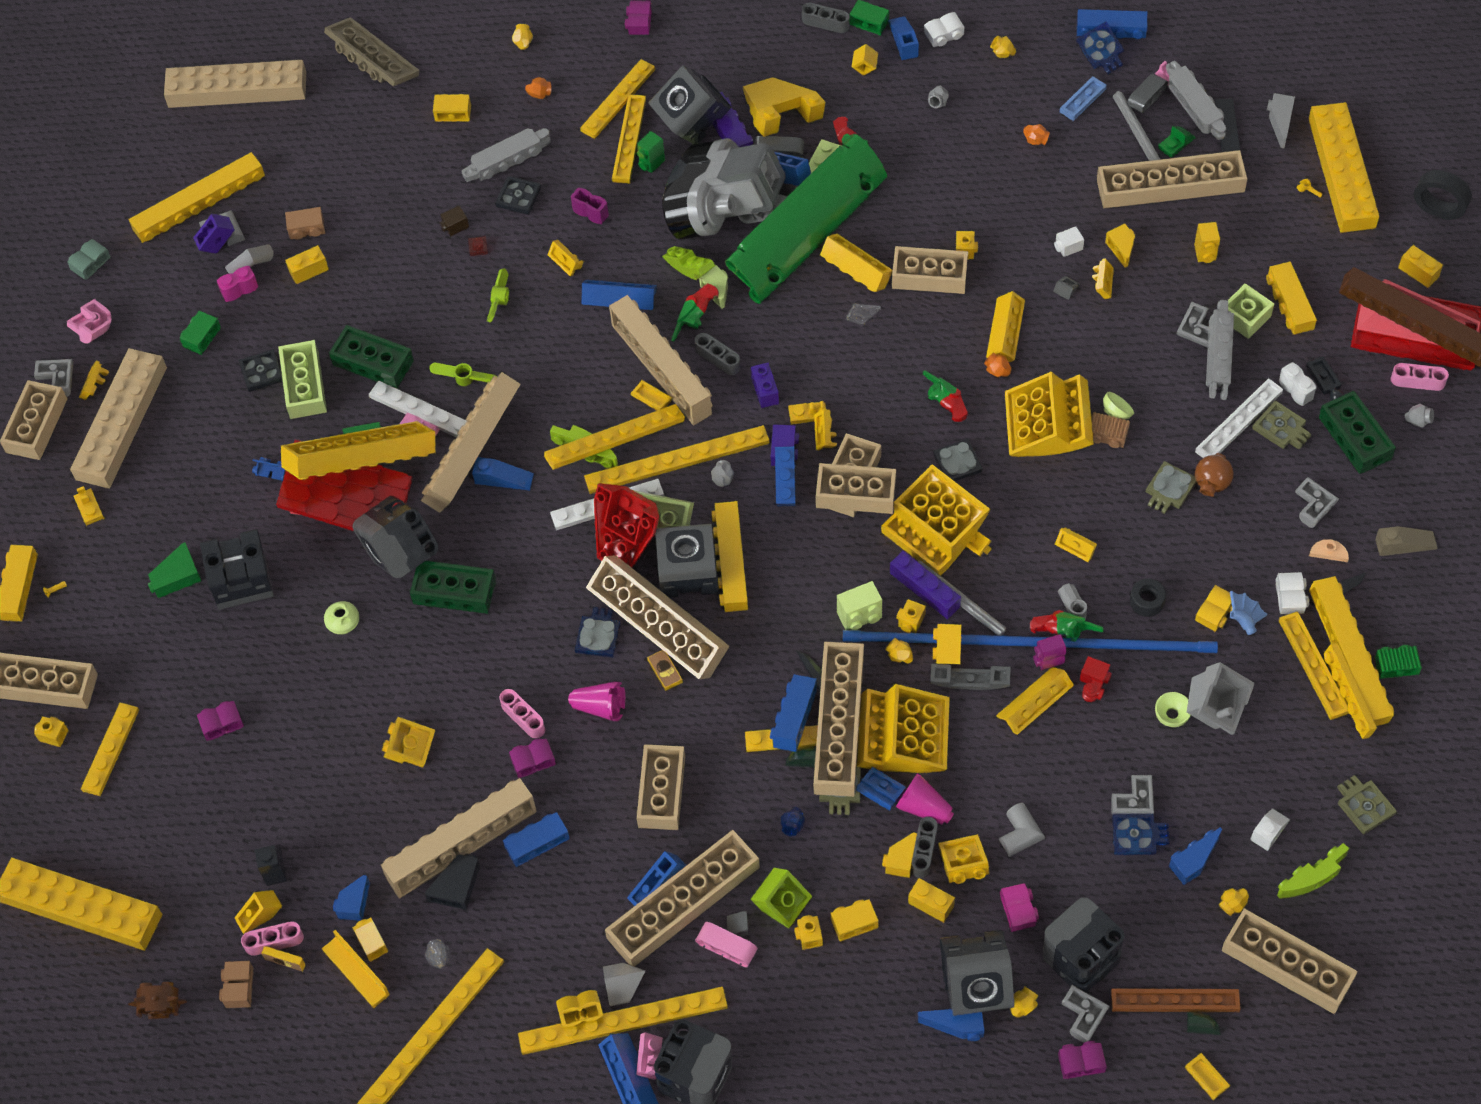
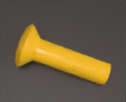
M63 581L48 589L43 588V591L49 598L51 593L66 587L67 584Z

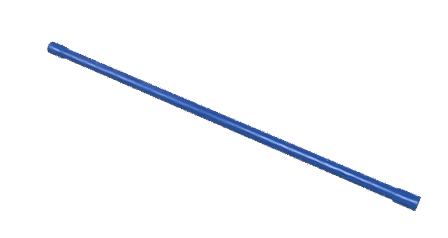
M843 630V642H891L894 638H897L899 641L907 643L937 644V640H933V634ZM961 635V644L1036 647L1037 641L1049 637ZM1062 638L1066 648L1191 651L1199 653H1217L1218 650L1217 641L1186 642L1078 638L1074 642L1070 638Z

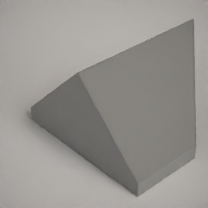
M626 963L603 966L609 1005L630 1003L645 970Z

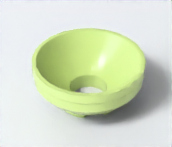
M1112 392L1106 393L1103 398L1104 412L1108 416L1118 417L1123 420L1132 417L1134 411L1123 398Z
M339 601L327 608L324 614V622L327 629L332 633L346 634L358 625L359 612L350 602ZM339 609L345 610V614L342 617H336L334 614Z
M1168 692L1160 696L1156 702V716L1166 726H1182L1191 716L1186 713L1188 699L1183 694ZM1174 709L1178 712V717L1171 719L1167 716L1166 712Z

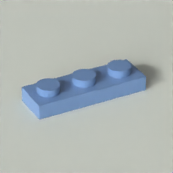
M1092 76L1060 107V113L1074 121L1106 90L1107 85Z

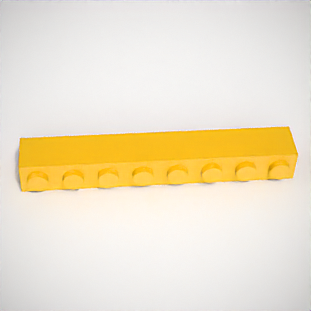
M251 152L128 219L130 225L142 243L152 240L154 236L168 231L174 225L180 224L185 219L199 214L205 208L215 205L216 202L230 197L231 194L244 189L254 181H259L265 176L262 165Z
M1336 576L1313 581L1309 592L1331 644L1338 643L1376 726L1389 723L1394 716L1393 706L1389 704L1386 698V690L1384 686H1381L1379 673L1373 667L1371 654L1365 648L1363 635L1359 633L1357 621L1350 612L1349 602L1344 598L1342 585L1338 583Z

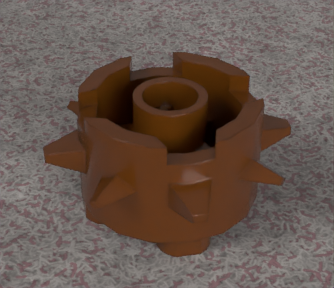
M162 982L161 985L155 986L152 983H141L140 988L136 990V998H134L133 1002L128 1003V1005L136 1007V1016L139 1018L142 1017V1014L148 1015V1019L169 1018V1014L172 1013L173 1016H178L180 1005L187 1003V1001L179 999V989L174 987L173 982Z

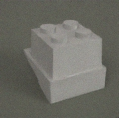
M1221 662L1208 666L1205 672L1192 677L1186 713L1214 729L1221 728L1232 735L1236 731L1244 706L1248 704L1254 682Z

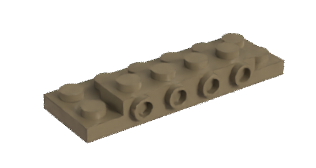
M351 17L325 27L324 33L336 42V51L347 56L349 62L356 63L361 71L369 73L372 80H378L380 83L387 81L394 87L419 76V69Z

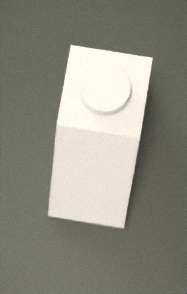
M1271 809L1254 829L1251 841L1269 851L1290 819Z

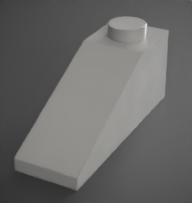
M1274 93L1273 100L1268 101L1267 110L1270 111L1269 119L1281 148H1284L1295 97Z

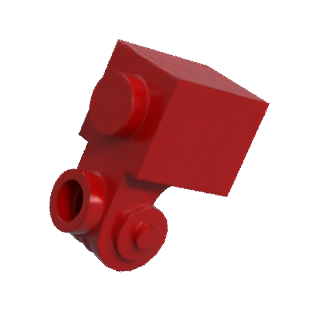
M1089 656L1081 671L1080 681L1087 683L1083 687V699L1087 702H1094L1096 699H1102L1105 689H1102L1104 683H1109L1112 673L1109 672L1110 664Z

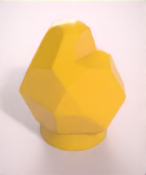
M518 24L513 33L512 41L519 49L525 50L532 41L533 35L531 30H529V25Z
M996 36L990 45V48L993 49V52L999 58H1007L1010 55L1014 56L1016 53L1014 45L1007 36L1002 38Z
M894 638L885 649L889 652L888 656L894 662L900 663L903 661L911 663L913 661L912 650L907 642Z
M1244 888L1226 890L1221 896L1222 901L1219 903V906L1229 916H1232L1233 913H1240L1248 902V891Z
M1025 986L1022 991L1015 992L1014 1008H1010L1012 1015L1021 1017L1032 1012L1038 1005L1036 1002L1038 995Z

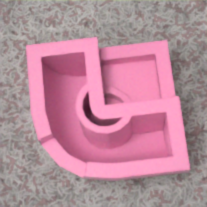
M93 299L81 307V313L67 321V326L80 336L81 342L88 344L102 336L109 329L112 320L111 313L105 306Z

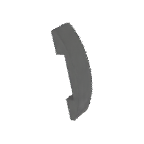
M931 664L930 682L934 685L953 689L992 690L1010 686L1011 667L991 666V670L951 668L949 664Z

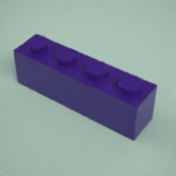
M720 92L721 95H722V96L727 100V102L731 105V102H730L729 98H728V97L726 98V97L724 96L723 92ZM731 108L722 119L717 118L713 122V126L721 139L729 138L738 147L754 144L751 135L746 133L744 123H740L736 110Z
M902 551L890 562V574L947 620L960 608L961 596L905 551Z

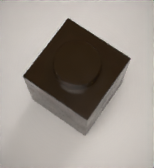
M460 206L440 214L442 220L440 226L444 232H448L450 237L469 228L468 219Z

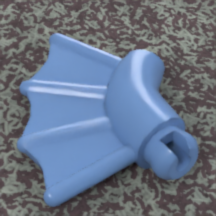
M1230 591L1233 609L1230 612V618L1237 620L1243 630H1246L1247 635L1255 633L1257 629L1254 625L1265 618L1267 613L1260 608L1258 601L1251 600L1246 593L1237 594Z

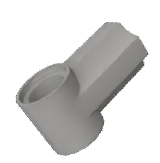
M1068 583L1063 585L1058 590V594L1068 613L1083 617L1086 620L1087 604L1079 596L1074 584Z

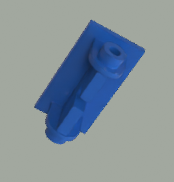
M267 458L253 459L257 465L253 467L252 473H255L256 476L269 478L270 471H272V479L284 480L286 470L282 468L281 461H277V464L270 463L271 460Z

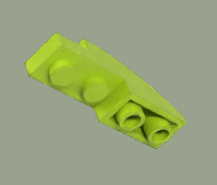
M671 247L662 256L673 268L694 280L699 279L715 267L713 260L697 257L693 250L681 247Z
M554 425L550 430L551 440L558 445L567 444L592 435V433L574 425L570 431ZM611 449L584 458L591 463H600L605 468L618 466L617 457Z
M1344 843L1338 848L1334 846L1328 852V857L1325 860H1318L1313 867L1309 863L1304 867L1299 866L1293 872L1291 879L1288 880L1286 878L1279 884L1277 896L1281 899L1303 895L1328 883L1339 874L1341 867L1338 863L1347 856L1349 848Z

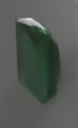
M803 747L798 748L797 752L792 751L786 759L785 766L815 767L816 748Z
M1187 1012L1188 1033L1221 1035L1218 1023L1210 1015L1201 1012Z

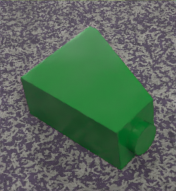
M182 543L148 574L151 581L148 583L151 593H156L158 598L201 581L186 543Z

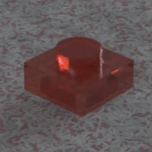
M486 236L468 238L470 256L488 254Z

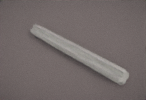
M1117 91L1113 98L1148 160H1161L1133 110L1127 105L1125 96L1122 92Z
M918 561V563L961 596V607L997 636H1002L1006 632L1005 626L925 563Z

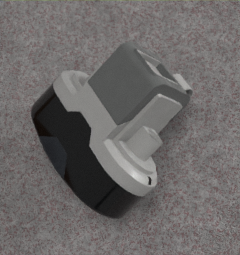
M729 138L689 146L675 165L663 194V215L671 234L678 240L715 235L719 232L725 218L738 216L746 224L762 222L787 198L785 195H779L786 175L773 148L766 143L738 147Z

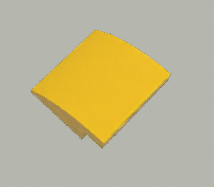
M1049 372L1005 391L1010 456H1048L1071 452L1094 444L1088 380L1080 374L1063 381L1053 372Z
M932 464L894 501V514L881 526V530L884 535L917 561H922L941 576L974 537L990 512V508Z
M895 684L886 693L866 689L861 694L857 767L866 769L874 767L879 771L910 773L946 771L950 697Z

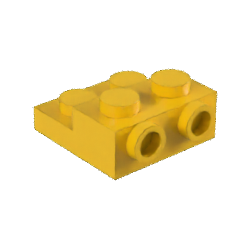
M398 717L394 723H390L387 733L391 735L389 740H385L382 751L385 752L384 758L399 763L405 761L423 768L435 729Z
M978 834L938 843L949 883L961 884L966 879H982L989 874L988 860Z

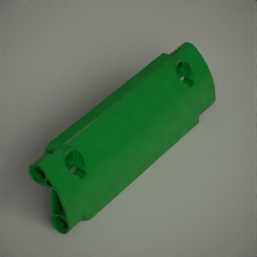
M853 135L843 146H839L777 206L739 244L737 250L725 261L726 266L751 288L749 296L755 303L760 304L776 290L887 178V173L875 152L860 136ZM769 278H773L776 282H771Z

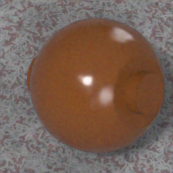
M1216 453L1215 455H1208L1198 462L1195 469V479L1201 487L1200 493L1213 497L1215 492H1221L1231 484L1233 468L1226 459V456Z

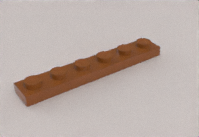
M1111 989L1112 1012H1240L1239 989Z

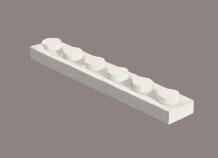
M1267 379L1196 448L1195 452L1202 458L1208 455H1215L1216 453L1220 454L1282 394L1283 389L1272 380Z
M378 381L369 393L371 399L404 414H407V412L438 426L441 431L456 438L459 429L466 423V420L381 381Z
M659 479L629 487L634 491L664 496ZM594 499L550 512L556 531L595 519Z

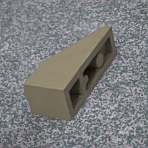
M1399 526L1381 528L1378 530L1375 539L1380 556L1437 549L1433 531Z

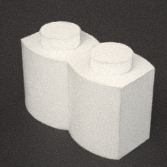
M951 12L940 19H933L924 25V33L933 47L943 46L948 41L960 39L964 35V26L956 13Z
M1293 362L1281 369L1279 383L1284 390L1291 393L1294 401L1301 406L1312 401L1316 386L1309 377L1304 375L1302 369Z
M1301 572L1277 574L1276 589L1280 614H1291L1297 611L1301 614L1305 612L1306 607H1309V598L1305 596L1304 592L1307 586L1306 579L1302 577Z

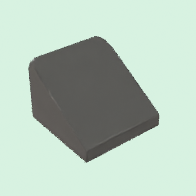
M1064 276L1057 281L1053 292L1069 300L1080 284Z
M747 911L727 916V930L737 936L748 935Z

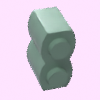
M91 239L82 245L80 251L72 254L67 263L70 270L87 280L110 259L108 249Z

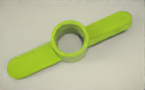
M505 268L499 270L495 286L492 287L491 307L487 318L489 323L492 322L495 316L497 306L507 305L509 288L505 287L508 271Z
M432 363L430 365L432 373L455 377L457 384L460 386H468L473 380L490 382L494 377L492 374L472 371L471 366L466 363H461L457 366ZM463 372L469 373V375H467L466 377L458 376Z

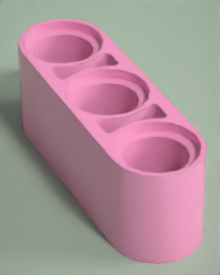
M1398 363L1394 366L1391 382L1398 387L1439 391L1445 387L1449 374L1442 367Z
M506 689L502 691L499 696L502 709L530 737L540 738L543 736L545 726L542 717L514 690ZM507 700H513L511 703H505ZM526 712L525 715L519 716V713ZM534 725H540L538 728H531Z
M287 922L249 931L242 936L241 943L246 953L255 956L262 954L264 946L280 950L299 945L303 941L304 935L296 922ZM297 931L295 936L289 937L291 932ZM277 936L274 941H268L271 937ZM257 941L254 946H248L250 942Z
M710 922L704 923L695 939L700 946L703 947L705 945L706 949L719 955L723 954V957L739 965L742 963L741 966L743 967L749 966L758 949L750 941Z

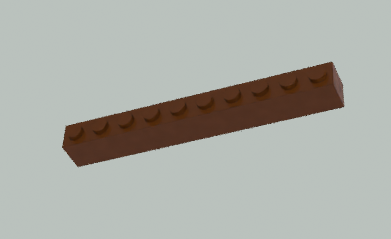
M1355 267L1344 275L1339 291L1340 294L1481 367V333Z

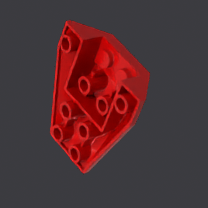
M599 483L594 498L597 558L602 561L605 556H617L633 568L656 533L659 521L657 505L627 486Z

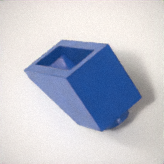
M361 876L339 892L338 899H335L333 904V911L336 912L338 919L363 920L370 887L367 876Z

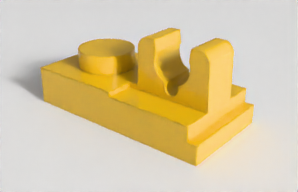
M559 240L552 242L548 256L569 276H573L575 270L581 269L583 261H579L577 255L572 254Z
M1105 258L1100 261L1099 265L1093 267L1097 274L1092 275V277L1097 281L1095 284L1097 293L1104 299H1109L1112 293L1114 268Z
M96 360L91 367L79 398L86 400L89 395L93 396L97 388L94 385L95 382L100 385L104 384L105 379L101 378L100 375L107 376L109 371L102 368V364Z
M824 401L789 405L788 410L791 424L814 422V415L826 409Z
M823 409L814 415L816 450L818 451L823 448H834L837 446V443L831 441V438H834L836 433L830 432L832 424L830 410Z
M84 486L78 488V494L74 495V498L86 526L104 519L92 489L85 490Z
M1067 528L1060 529L1055 542L1056 546L1086 562L1091 560L1097 546L1093 541Z
M978 531L966 545L967 548L979 556L983 552L988 555L992 549L988 546L991 540Z

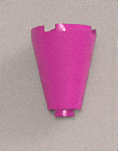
M621 682L577 688L569 694L568 701L573 709L611 721H619L622 718V715L619 714L620 708L625 709V689L620 687Z
M918 773L896 805L898 809L921 818L932 817L940 825L944 822L948 824L954 815L951 812L953 809L951 805Z

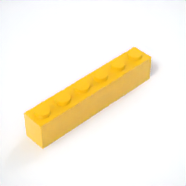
M737 501L715 503V511L711 512L712 522H716L717 527H713L714 539L718 538V544H715V554L720 556V560L716 561L717 572H721V577H718L719 589H723V594H719L720 606H724L725 612L748 610Z

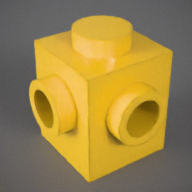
M867 44L856 49L853 54L852 68L862 75L875 70L878 52Z
M956 231V251H968V260L974 259V253H978V242H974L975 231Z
M908 599L904 608H900L896 617L898 619V627H901L903 631L908 633H917L925 616L926 606Z
M42 716L40 722L35 726L34 734L40 742L61 747L69 730L65 723L61 722L58 718Z
M807 915L797 920L798 927H795L794 931L796 940L801 941L802 950L823 946L818 916Z

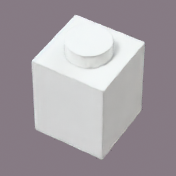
M1075 226L1057 233L1054 245L1057 252H1061L1063 257L1083 250L1084 239Z

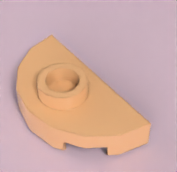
M1331 539L1316 542L1309 554L1310 557L1348 562L1349 560L1346 548L1341 543Z

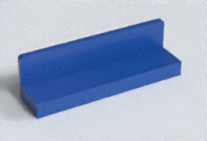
M585 280L582 283V304L609 307V305L628 295L631 300L637 302L639 309L653 310L657 285Z
M628 1033L611 1034L598 1044L622 1103L658 1104L648 1078L636 1075L638 1054Z

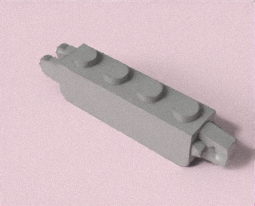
M1176 61L1167 64L1166 71L1169 75L1168 87L1202 133L1208 134L1211 132L1218 140L1223 139L1226 135L1223 111L1216 107L1213 98L1206 94L1204 86L1197 82L1191 70L1189 71L1186 66L1181 67Z
M527 128L472 155L471 165L461 171L462 176L466 182L478 178L480 181L492 178L493 175L499 172L506 171L515 164H521L530 157L537 156L542 152L543 147L551 143L549 130L543 128L534 132L532 129Z
M1220 300L1218 302L1217 309L1214 310L1209 320L1206 386L1209 387V398L1214 399L1217 388H1220V398L1222 400L1227 398L1228 386L1231 384L1234 313L1228 311L1227 300Z

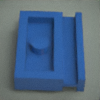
M872 767L861 783L857 785L856 791L890 811L892 806L905 793L906 787Z

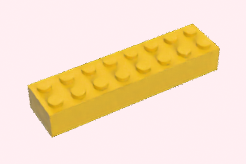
M1347 103L1311 106L1309 123L1340 233L1375 229L1379 213Z
M418 421L281 445L282 468L298 479H308L309 476H325L326 473L330 472L341 473L346 469L357 470L362 466H377L378 463L383 462L394 463L395 460L399 459L410 460L415 456L426 457L428 454L436 453L435 431Z
M12 857L0 878L1 903L144 951L163 915L156 905Z

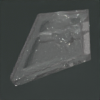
M853 304L846 316V320L863 326L881 310V307Z

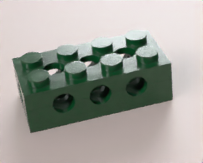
M348 325L345 326L329 352L333 366L376 382L381 381L396 389L414 362L411 348Z
M1355 391L1322 405L1319 419L1359 474L1392 460L1396 447Z
M424 561L415 570L410 590L412 602L415 605L488 614L496 583L494 570Z

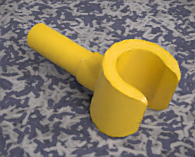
M1303 179L1299 182L1300 184L1297 186L1298 191L1304 192L1308 190L1318 197L1322 196V193L1311 186V182L1308 179Z

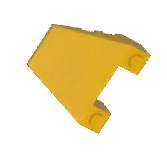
M773 77L743 86L747 104L750 106V114L754 119V126L763 137L778 133L781 119L779 113L794 108L798 110L808 123L823 118L826 102L816 91Z

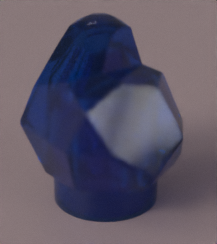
M793 807L781 816L782 832L785 835L793 837L803 829L805 818L800 808Z

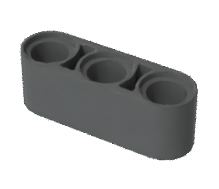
M805 3L802 6V22L804 24L838 33H845L849 30V14L846 11L814 3Z
M1154 73L1150 74L1130 95L1127 105L1144 113L1162 95L1161 92L1166 90L1168 81Z
M757 136L754 138L753 145L766 143L775 152L803 158L805 142L801 138Z
M700 333L696 336V352L701 357L729 375L739 373L740 357L736 352L707 333Z
M932 817L922 818L918 827L912 858V873L917 878L926 877L931 868L937 836V822ZM931 827L933 830L925 831L923 828ZM926 845L929 849L922 850L920 846ZM924 864L926 867L919 869L916 865Z

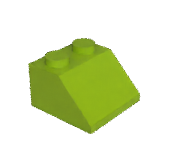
M773 868L751 900L762 912L785 927L790 928L812 898V895L788 870Z

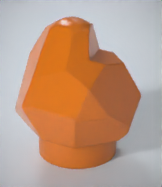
M537 77L532 79L531 84L526 85L525 90L530 96L543 99L551 94V82H546L545 78Z
M1041 124L1027 125L1023 130L1027 142L1032 145H1045L1050 134Z
M993 352L984 362L987 366V372L996 377H1007L1011 373L1010 364L1003 355H996Z

